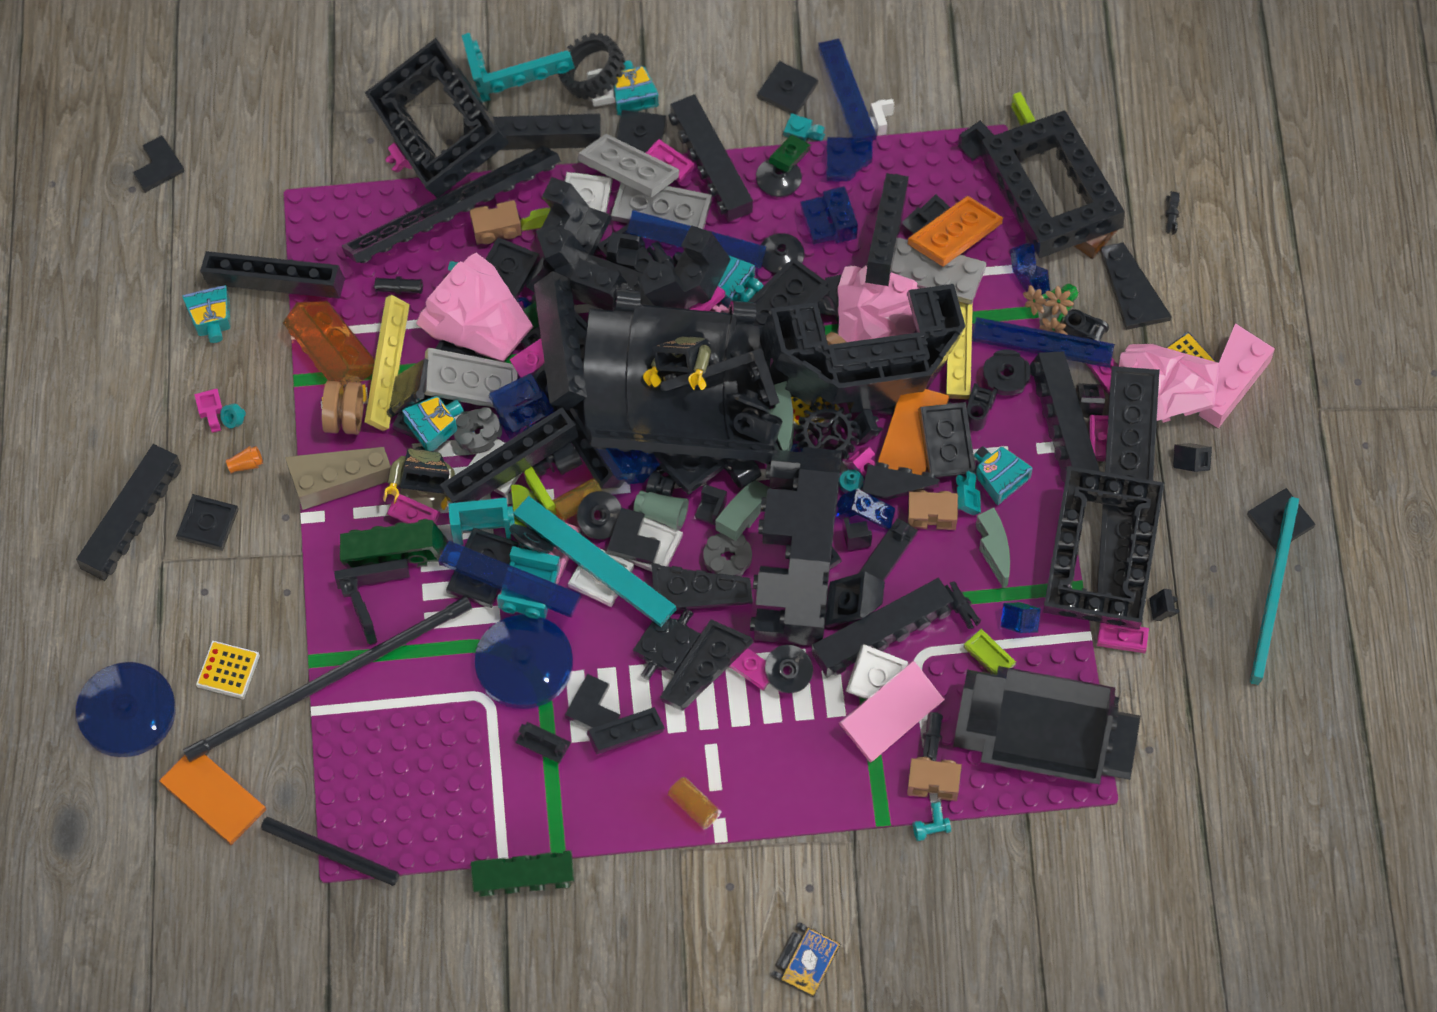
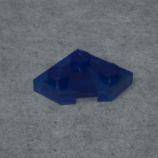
M827 137L826 181H850L856 176L858 171L871 164L873 158V138Z

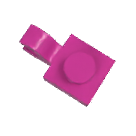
M218 389L194 394L200 418H208L212 433L221 431L217 414H220L222 409Z

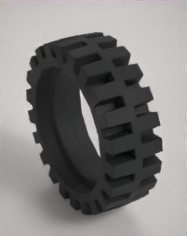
M590 33V37L584 35L582 36V41L576 39L574 46L570 44L567 47L575 69L563 74L558 73V77L573 96L579 99L582 97L584 100H588L589 96L595 99L597 98V93L602 96L605 94V89L608 92L612 89L611 84L616 85L619 82L617 77L621 78L623 75L621 70H625L624 54L609 36H604L602 33L597 35ZM601 51L609 53L605 67L596 76L585 81L574 80L578 65L587 56Z

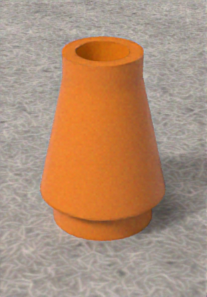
M249 446L232 458L227 459L226 464L230 473L259 468V465L263 464V459L257 446Z

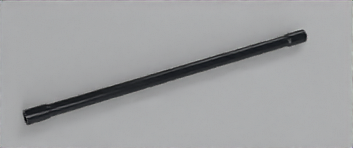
M464 596L438 613L215 734L184 748V754L189 762L194 761L242 732L448 620L455 619L472 609L471 603Z

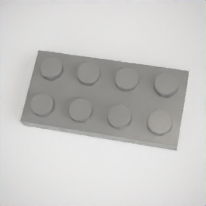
M608 134L603 135L578 153V161L650 197H653L679 177V169Z
M621 182L611 217L613 221L628 224L634 221L637 226L687 235L691 225L704 229L712 195L666 186L653 197H650Z
M898 238L891 272L915 280L918 283V288L954 284L959 302L972 305L986 269V262L959 255L942 267L909 246L908 240Z
M428 348L425 351V359L429 361L424 383V395L438 396L440 398L509 411L516 409L517 371L512 364Z

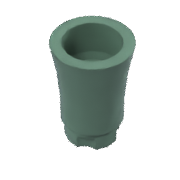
M640 491L636 496L633 511L644 513L645 518L679 531L685 522L689 501L686 498H675L653 492Z

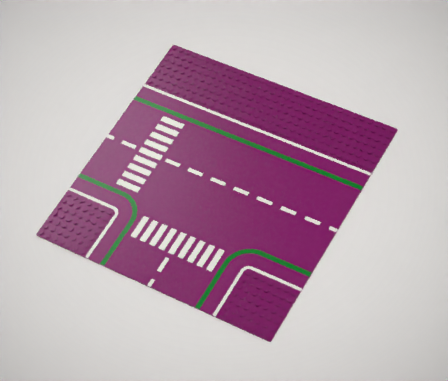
M1004 124L986 126L994 135L1008 131L1007 126ZM968 128L807 142L811 144L810 150L797 163L802 173L801 184L793 194L785 197L767 195L759 188L756 181V173L759 166L769 159L781 145L726 149L753 199V212L728 222L724 215L721 216L716 207L717 201L715 197H712L704 230L713 233L728 256L755 265V278L763 285L775 274L767 271L761 265L758 257L759 247L768 236L777 233H786L796 237L804 247L805 255L802 264L824 280L826 277L843 274L845 267L857 266L864 268L868 263L886 173L909 176L902 221L917 207L922 208L935 194L950 207L966 196H969L1003 217L1000 226L960 254L986 262V269L972 302L971 391L974 383L978 384L981 388L988 389L983 379V368L985 361L993 356L995 352L1005 349L1014 350L1020 353V356L1025 361L1027 360L1029 364L1038 353H1045L1042 333L1039 328L1038 310L1037 314L1033 315L1031 307H1025V303L1028 300L1023 296L1024 292H1028L1029 286L1034 288L1025 233L982 157L980 156L976 160L971 161L958 147L959 135ZM681 153V155L690 160L688 153ZM695 161L693 162L695 168L681 183L674 180L667 185L709 194L705 179L702 180L697 172L698 166ZM584 163L560 164L550 171H541L535 174L536 177L530 181H521L515 184V188L510 191H501L495 194V197L490 201H481L475 204L473 209L488 206V210L497 208L499 203L515 200L519 220L521 221L523 217H529L530 212L533 210L550 208L542 198V195L551 177L565 181L567 172L602 177L609 176ZM491 171L472 172L444 194ZM419 177L295 188L284 191L287 260L339 265L345 277L340 299L289 293L297 456L384 447L389 463L392 465L400 456H406L407 449H415L418 446H422L417 439L393 430V424L399 414L391 417L389 429L382 431L365 423L368 403L363 404L362 425L359 434L356 435L346 434L342 425L338 433H325L322 427L321 401L327 381L341 382L343 390L348 382L365 384L369 399L386 297L393 295L410 304L398 371L399 375L425 358V351L428 348L435 349L440 341L425 332L416 322L420 313L426 307L427 298L451 272L448 270L450 261L458 263L461 261L464 263L469 256L475 253L486 259L495 243L494 241L490 244H477L470 211H461L455 214V217L450 221H441L435 224L434 228L430 231L419 232L413 235V239L404 243L399 242L393 245V248L387 252H378L372 255L373 258L365 263H356L348 257L341 245L436 199L425 188ZM612 178L607 213L610 216L612 215L621 184L620 181ZM611 219L600 242L611 236L612 232H617L628 223ZM901 222L898 238L908 240L913 233ZM636 225L646 249L649 245L654 249L652 243L659 242L667 256L672 257L676 252L683 253L684 249L681 245L686 235ZM541 228L522 231V235L513 239H504L539 253L540 259L544 257L536 233ZM596 249L593 256L606 260ZM778 249V251L783 252L785 249ZM396 276H401L403 279H422L423 292L422 294L402 293L401 295H396L395 292H375V278H396ZM526 284L517 299L522 310L531 304L530 302L534 295V292L528 289ZM573 299L575 311L586 323L588 321L589 308L600 309ZM718 302V303L716 304V306H718V307H719L720 305L725 306V305L722 304L721 302ZM820 313L821 320L825 326V335L830 332L838 334L839 321L836 322L835 315ZM519 343L504 362L512 364L510 359L525 348ZM485 357V359L498 361L489 357ZM947 360L928 390L946 395ZM1007 368L1004 369V372H1001L1006 377L1013 375ZM536 370L524 379H521L517 372V401L514 411L460 402L464 412L459 415L476 409L490 408L502 425V435L499 440L506 443L527 430L528 425L532 427L551 415L552 411L531 379L538 371ZM1030 374L1029 383L1020 394L1010 396L997 394L984 428L979 431L970 430L973 454L982 446L991 454L998 448L1004 447L1033 468L1031 479L999 505L993 501L976 477L975 489L980 491L981 513L995 508L1007 536L1010 553L1008 586L1005 588L1001 586L979 550L980 541L983 537L976 527L977 515L973 516L957 507L956 530L937 529V525H927V529H917L916 537L885 580L883 604L871 612H875L939 577L943 585H948L950 589L951 585L949 583L955 581L963 595L970 599L971 607L981 619L980 624L977 626L971 619L974 628L968 629L960 615L952 610L951 614L946 618L935 619L927 628L911 632L905 640L901 642L896 640L889 644L887 649L882 651L905 660L908 664L915 661L944 698L931 711L943 715L940 731L942 741L938 745L936 761L952 760L956 764H962L957 801L937 799L938 794L928 793L927 798L907 795L911 759L922 757L924 746L922 736L923 733H926L927 715L875 760L869 762L839 724L867 700L846 692L855 663L846 667V670L840 675H831L826 678L812 655V646L754 640V631H750L751 616L756 617L757 608L785 610V607L756 605L757 589H753L754 574L758 575L760 566L789 569L790 560L785 559L786 546L762 543L763 534H758L759 519L764 520L765 512H761L751 527H746L742 532L745 540L750 544L752 562L741 577L751 578L753 604L688 609L694 615L686 625L699 632L700 635L711 619L752 637L754 643L748 649L764 660L767 659L771 651L782 645H794L801 648L807 653L813 665L811 681L803 690L797 693H783L769 683L763 691L728 667L683 711L663 703L660 696L674 675L656 669L649 681L646 678L644 679L641 673L648 664L644 659L633 653V649L652 623V620L619 595L612 607L568 587V583L578 567V564L569 558L551 599L546 619L541 617L533 619L518 612H504L498 608L497 597L492 608L469 601L472 609L455 619L448 620L310 695L317 838L397 871L400 876L471 869L470 861L511 858L523 855L535 856L541 853H562V851L568 850L572 851L573 859L908 826L913 825L915 821H922L924 824L934 823L931 802L936 801L941 802L940 808L943 818H949L950 821L1116 805L1118 802V792L1115 777L1101 776L1100 784L983 763L981 762L983 752L953 747L967 669L991 674L963 647L980 629L1016 661L1013 669L1100 685L1089 621L1043 613L1065 483L1061 479V469L1058 460L1055 458V448L1048 434L1049 428L1046 418L1042 414V404L1040 397L1036 393L1034 377ZM949 398L948 402H951V403H963V402H966V408H967L968 403H969V399H950V398ZM847 403L837 404L840 408H844L843 415L849 413ZM861 412L851 413L852 417L849 421L854 420ZM878 413V415L873 414V416L879 418L876 424L878 427H882L883 430L877 436H872L867 442L858 441V444L854 445L856 448L855 452L860 448L870 447L875 453L871 458L874 462L879 460L892 420V415ZM838 424L836 431L841 435V438L846 440V434ZM794 427V437L791 451L803 452V449H797V444L799 443V441L795 440V434H797V432L795 431ZM483 428L476 429L474 431L475 434H479ZM831 429L829 432L823 435L822 442L825 439V437L827 438L828 435H831ZM454 434L434 450L441 453L444 461L454 469L455 475L467 468L476 456V454L469 453L468 450L460 448ZM812 434L809 435L811 443L816 446L817 438ZM828 446V447H825L824 449L834 450V449H837V448L832 447V446ZM641 450L620 451L633 471L632 475L620 488L601 489L583 460V465L563 475L560 474L555 463H552L555 470L554 473L548 468L544 475L539 476L537 474L555 504L557 512L555 516L565 523L579 527L577 522L579 503L586 495L595 491H605L612 494L618 499L622 508L633 511L636 496L640 491L646 492L652 467L659 464L648 453H644ZM842 457L840 476L843 472L848 470V468L844 464L846 460ZM974 457L975 467L977 471V466L980 464V462ZM755 461L762 473V476L757 481L770 487V479L765 478L767 464ZM867 464L864 465V470L866 471V473L868 468ZM725 469L704 483L727 491L725 508L743 490L736 486ZM522 472L514 485H521L532 492L526 482L525 474ZM667 473L661 474L664 477L669 476ZM957 476L937 478L940 480L939 487L925 491L928 493L949 491L957 494ZM385 482L302 510L300 504L309 682L461 599L460 597L448 594L446 588L472 531L463 532L464 545L454 546L448 505L445 510L442 508L439 510L440 515L436 521V525L448 539V566H439V562H427V567H417L415 563H408L410 578L358 586V591L363 602H365L377 638V643L369 645L354 610L351 597L344 598L341 589L337 588L334 571L347 569L340 561V534L348 533L350 530L362 531L369 530L375 526L389 527L394 526L396 523H405L387 515L394 496L388 494L385 502L383 496L385 489L390 484ZM675 483L671 497L686 498L689 501L685 522L679 530L683 532V537L668 567L676 566L687 570L706 571V573H712L707 570L704 564V548L708 538L721 532L716 530L715 525L695 518L701 502V491L704 484L688 495ZM397 486V489H398L399 494H400L401 488H399V486ZM839 486L832 546L841 557L842 562L829 571L828 593L830 581L860 573L897 518L908 523L909 495L883 500L864 496L862 493L863 488L856 495H847L842 492ZM511 490L506 497L492 491L480 499L507 498L508 506H513ZM599 511L594 512V518L597 520L600 517ZM848 517L850 524L862 521L867 522L868 530L872 532V544L870 547L847 550L842 530L843 518ZM505 528L483 530L506 538ZM581 530L580 534L598 548L607 551L611 537L594 539L584 534ZM511 534V538H512V539H510V540H513V541L518 542V541L514 538V536ZM726 551L721 557L731 560V556L734 554ZM1077 556L1072 589L1082 590L1084 587L1079 556ZM634 565L631 573L653 588L652 572ZM504 579V581H503V584H502V586H501V588H500L498 594H500V592H501V590H502V588H503L505 579ZM676 610L670 618L679 619L684 610ZM858 620L829 628L825 626L823 639ZM784 667L783 673L790 675V670ZM589 674L610 684L600 704L601 706L620 714L621 718L655 707L665 729L662 733L596 755L586 734L588 728L566 719L565 714L586 675ZM529 722L570 741L571 744L560 764L516 744L515 742L520 735L518 733L520 726ZM318 854L319 876L322 883L374 879Z

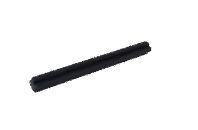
M265 817L261 824V829L267 833L391 886H395L400 875L397 871L270 817Z

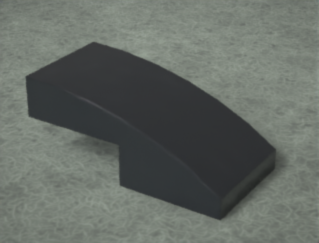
M935 194L922 208L917 207L902 221V224L915 234L951 207Z

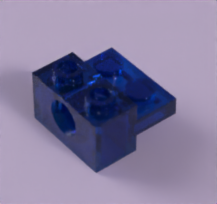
M845 186L823 191L821 197L800 202L813 245L834 240L835 244L857 239L858 223Z
M531 373L488 395L509 439L527 430V426L532 427L555 412L544 391H540ZM527 400V402H525V403H523V404H521V405L515 407L516 405H518V404H520V403H522V402H524V401Z
M617 448L597 449L616 479L625 480L628 485L644 483L660 465L654 457V453L648 454L641 450L625 452Z

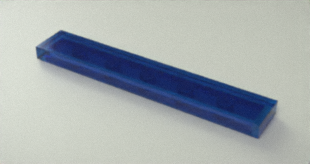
M840 38L818 43L820 55L854 145L876 140V132Z
M632 210L626 233L682 248L681 245L691 226ZM712 232L728 256L755 265V268L761 269L767 246Z
M976 317L972 333L973 342L1035 354L1064 351L1066 360L1107 368L1111 366L1115 347L1113 343Z
M448 541L438 560L442 566L528 601L545 604L546 608L570 618L581 599L580 593L452 541Z

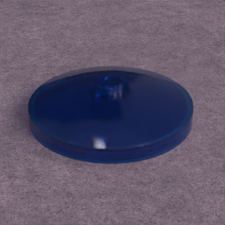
M525 614L514 615L498 621L484 633L476 648L475 669L481 687L492 699L511 708L528 709L550 702L564 690L572 675L573 653L567 636L555 623L541 617L533 619Z
M136 662L117 663L98 671L83 686L76 704L77 723L86 741L101 753L114 757L137 756L156 747L169 733L176 715L175 696L166 678L154 668Z

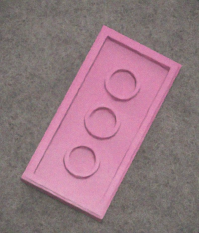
M912 661L839 724L867 760L872 762L938 706L944 698L915 661Z

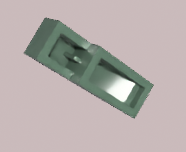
M787 381L774 385L780 403L773 405L774 408L770 409V414L780 417L783 421L777 438L779 449L791 451L794 437V414L791 394L785 390Z
M757 480L748 484L734 497L715 520L716 530L737 541L745 528H750L761 513L762 497H767V489L771 488Z
M992 508L977 515L976 527L983 537L980 541L979 550L1001 586L1005 588L1008 586L1010 573L1009 545L1002 522L995 508Z

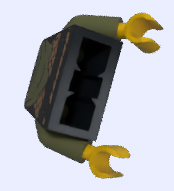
M683 336L653 347L654 360L651 364L652 369L647 370L643 374V379L648 386L652 384L654 387H657L661 378L657 373L661 370L690 373L695 371V373L688 377L692 389L695 390L697 384L701 390L705 389L706 382L702 374L706 372L711 356L708 339Z
M418 446L415 449L409 448L407 449L406 456H400L392 463L388 479L390 486L385 489L383 500L385 502L387 495L392 494L395 497V504L399 496L397 486L402 489L444 494L440 484L453 477L455 471L444 461L441 453L427 451L423 446ZM446 497L441 502V508L443 510H445L448 505V500Z

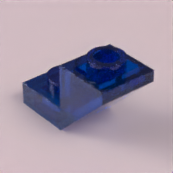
M1027 242L1010 249L1012 271L1024 290L1028 292L1029 286H1032L1035 292L1041 289V295L1045 294L1046 291H1050L1048 270L1036 266L1034 244Z

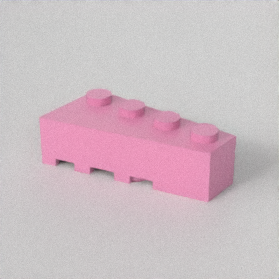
M1235 324L1219 362L1220 367L1214 408L1200 411L1199 416L1219 428L1269 365L1275 349Z

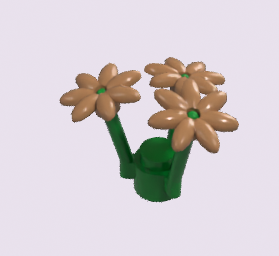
M1065 284L1061 288L1057 286L1052 291H1046L1043 295H1041V289L1035 292L1034 288L1029 286L1028 292H1024L1023 296L1028 300L1025 303V307H1031L1033 315L1037 314V310L1040 313H1044L1042 304L1048 307L1053 306L1052 315H1056L1060 309L1061 313L1057 319L1053 317L1050 322L1043 318L1042 322L1044 325L1039 327L1040 330L1047 332L1046 337L1048 339L1054 336L1055 340L1060 342L1061 336H1068L1063 331L1066 325L1061 324V322L1073 307V301L1078 297L1076 286L1072 284Z

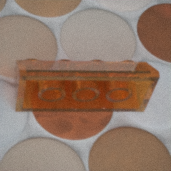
M328 301L300 302L295 304L283 321V324L288 329L289 334L300 344L302 350L315 363V367L323 373L328 381H339L344 389L348 382L359 383L373 374L375 359Z

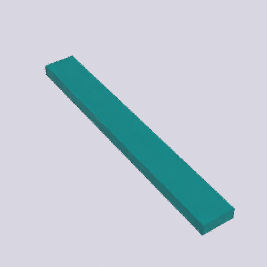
M530 496L513 512L514 517L660 627L677 610L673 603Z
M1295 497L1289 498L1285 505L1250 676V683L1259 685L1262 681L1299 504V498Z

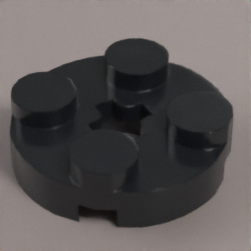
M1008 349L999 350L985 361L983 379L988 390L996 389L997 394L1010 396L1022 393L1029 383L1031 374L1030 364L1020 356V353ZM1007 368L1013 375L1006 377L1001 372H1004V369Z

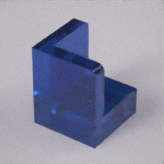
M1022 602L1003 603L1001 627L1018 633H1037L1039 630L1041 608Z

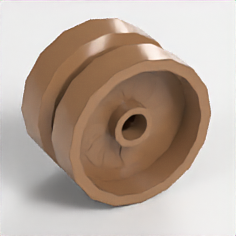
M327 381L322 402L323 431L325 433H338L342 425L346 434L358 435L363 417L362 383L348 382L343 390L341 382Z

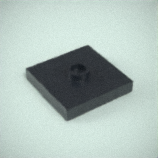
M779 60L758 91L757 98L787 113L798 115L818 85V79Z
M622 110L616 139L646 153L659 139L663 141L667 115Z
M1287 488L1247 513V516L1275 551L1277 549L1285 505L1289 498L1293 497ZM1298 504L1291 542L1315 527L1314 521L1300 504Z
M192 494L176 537L178 540L223 551L239 508L237 505Z

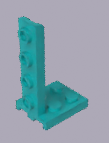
M470 32L461 35L472 77L482 102L491 100L489 95L491 93H499L504 89L522 86L531 81L543 80L548 76L558 73L563 74L575 69L570 52L562 51L487 73L478 41H473Z

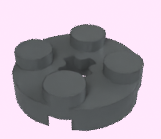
M485 407L472 410L466 414L459 415L456 419L457 431L454 433L455 440L460 448L468 450L469 453L477 454L491 449L495 445L494 441L497 437L500 439L502 435V425L490 408ZM483 428L479 434H475L474 431L476 429Z
M722 533L708 538L704 548V564L709 572L711 571L713 574L721 573L742 576L744 571L750 567L752 550L743 534L740 535L737 541ZM726 551L734 554L731 556V560H726L721 555Z

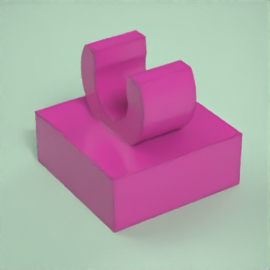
M394 142L388 147L391 155L385 161L390 164L396 161L392 171L398 173L404 167L412 169L411 164L397 143Z
M870 447L860 448L844 464L848 470H856L862 476H866L864 465L875 464L871 459L875 453Z

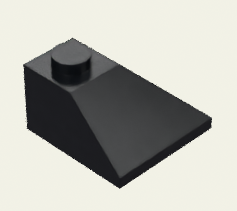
M866 571L830 581L825 626L829 628L858 620L883 604L885 582Z

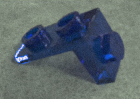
M855 489L839 498L836 517L843 520V518H851L858 515L888 530L892 526L895 507L859 489Z

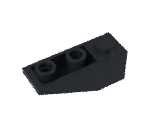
M875 462L874 465L868 464L862 493L864 496L890 500L909 495V492L937 488L940 485V480L935 478L936 475L933 473L922 472L921 475L913 474L912 469L898 467V470L889 469L888 464Z

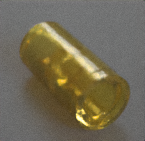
M592 478L553 499L558 517L565 521L576 515L579 503L586 495L595 491H602L598 482Z
M686 777L679 779L668 792V795L703 829L712 825L721 813V810Z

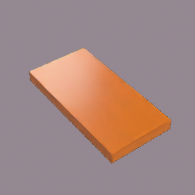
M966 196L909 237L908 245L944 267L1000 226L1003 217L971 197Z
M925 389L924 392L900 395L878 462L888 464L889 469L898 470V467L912 469V473L918 475L926 472L927 465L918 408L947 404L949 395Z
M184 755L159 780L168 791L230 845L266 811V807L206 755L192 762H189L186 755Z

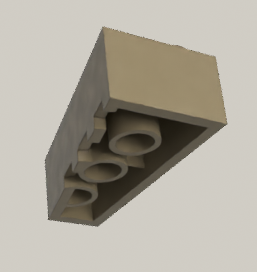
M384 447L285 457L302 510L388 482L391 469Z

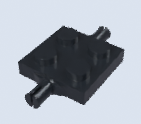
M684 609L679 619L669 618L662 627L652 621L633 649L634 655L644 659L648 664L641 673L644 679L646 678L649 681L656 669L675 675L700 636L699 632L686 625L694 615L692 611Z

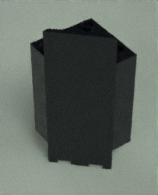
M998 666L997 675L967 669L953 747L983 752L981 758L983 763L1100 784L1101 776H1112L1130 780L1141 715L1118 711L1119 697L1115 696V687Z

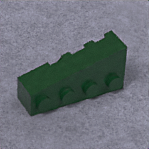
M421 519L415 523H396L394 526L389 527L375 526L369 530H350L348 533L340 534V561L347 569L407 559V563L417 564V567H427V562H439V566H448V539L433 520Z
M571 850L562 851V853H541L535 856L523 855L511 858L470 861L473 892H479V897L493 896L494 890L503 889L505 894L520 893L519 888L530 887V892L545 890V885L555 884V889L570 888V883L575 882Z

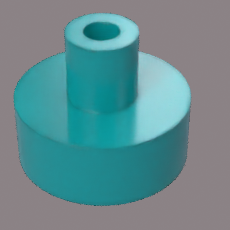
M232 403L222 407L220 416L227 428H235L242 425L246 412L238 404Z
M846 470L840 476V489L847 495L858 494L863 488V476L856 470Z

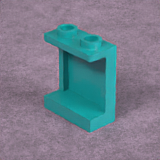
M507 498L448 504L454 546L464 545L463 532L472 531L473 527L480 530L505 528L506 538L512 539L509 528L512 524H515L513 506H508Z
M512 546L510 552L511 562L502 592L497 597L498 608L507 613H523L533 619H538L539 617L546 619L561 567L560 557Z

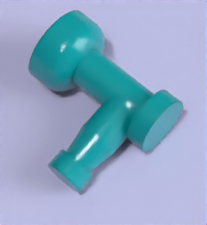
M751 277L747 282L748 289L746 291L743 285L735 287L738 297L735 301L748 302L764 285L756 278Z
M940 801L931 802L934 823L924 825L922 821L913 822V832L917 842L923 841L927 834L942 831L945 833L951 832L949 818H943Z

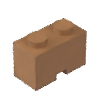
M515 200L499 203L497 208L488 210V206L470 210L477 244H490L496 241L497 237L513 239L522 235Z
M925 490L909 492L908 524L915 529H927V525H937V529L956 530L958 494L949 491L928 493Z
M927 757L911 759L907 795L927 798L928 793L938 794L937 799L957 801L962 764H956L952 760L931 761Z

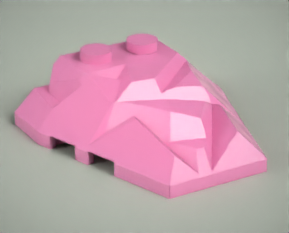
M478 253L469 256L464 263L461 261L457 263L427 298L426 307L420 313L416 322L420 328L434 339L454 343L457 347L474 350L477 354L500 362L506 360L533 328V325L500 277L496 268Z
M867 265L864 268L857 266L844 268L837 288V296L839 298V336L846 342L911 334L916 330L907 297L908 290L919 289L917 287L918 283L915 280L891 272L889 286L865 283Z
M1130 344L1126 351L1121 353L1119 367L1160 369L1157 421L1162 420L1164 423L1171 421L1170 417L1181 413L1187 416L1214 408L1219 363L1154 344Z

